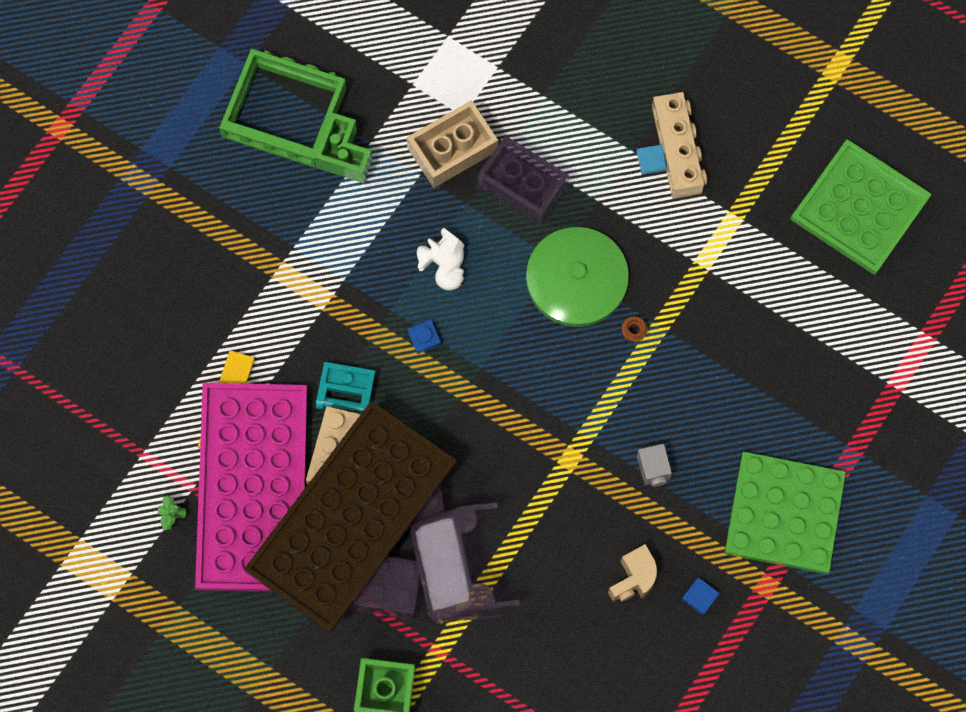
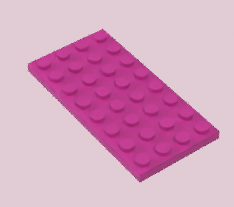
M202 383L196 590L271 591L244 572L243 569L305 488L307 385Z

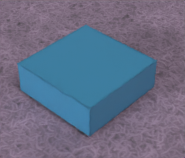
M662 145L637 149L636 153L641 175L666 171L667 167Z

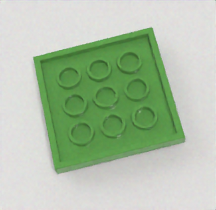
M847 139L793 213L790 220L876 275L932 194Z
M742 452L724 554L828 575L846 472Z

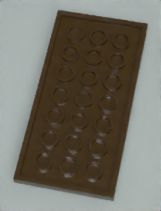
M370 401L243 569L244 572L331 633L450 473L457 460Z

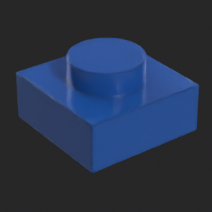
M432 320L407 329L417 354L441 346Z

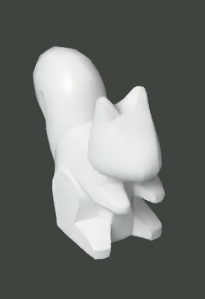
M443 228L441 230L443 238L440 242L437 243L430 238L427 240L431 249L426 246L418 247V269L423 271L432 262H435L439 265L435 274L437 285L442 289L451 291L457 289L464 279V271L459 267L463 262V248L465 245Z

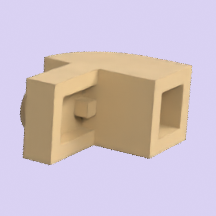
M646 545L622 557L621 564L629 577L609 588L608 593L613 602L618 599L623 602L635 595L634 590H637L642 599L652 589L656 579L657 568Z

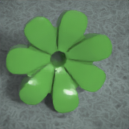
M164 496L162 500L163 506L158 507V514L163 515L160 520L163 530H170L176 518H185L186 510L185 508H178L174 504L173 497Z

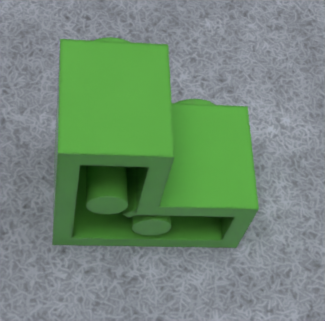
M331 113L315 155V163L317 169L364 183L372 163L371 150L352 144L357 132L356 120Z

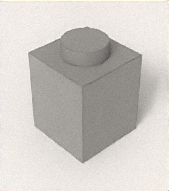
M664 444L638 450L637 459L644 485L651 484L652 487H658L666 484L667 480H670L672 472Z

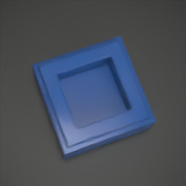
M697 578L682 600L701 615H704L719 593L700 578Z

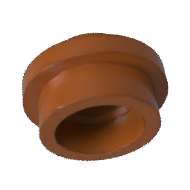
M629 317L622 324V334L628 341H641L647 334V325L639 317ZM635 326L639 329V332L636 334L631 333L630 328Z

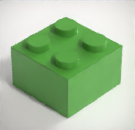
M361 658L354 712H410L415 665Z

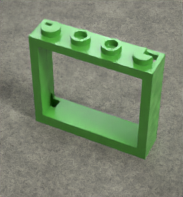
M251 49L219 127L221 137L316 168V152L331 113L337 114L346 91V81L336 76L334 72H329L328 74L319 71L313 65L307 64L303 66L288 57L279 58L266 50L261 52ZM257 68L335 92L313 148L236 124Z

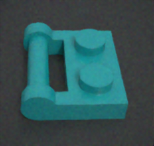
M324 362L316 408L324 410L328 406L361 414L371 399L375 371ZM327 391L362 396L361 403L326 396Z

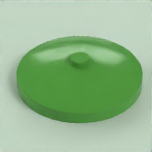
M584 227L561 229L545 237L532 252L526 273L527 289L538 310L552 321L571 327L590 326L612 315L624 299L629 278L627 263L619 247L606 235Z

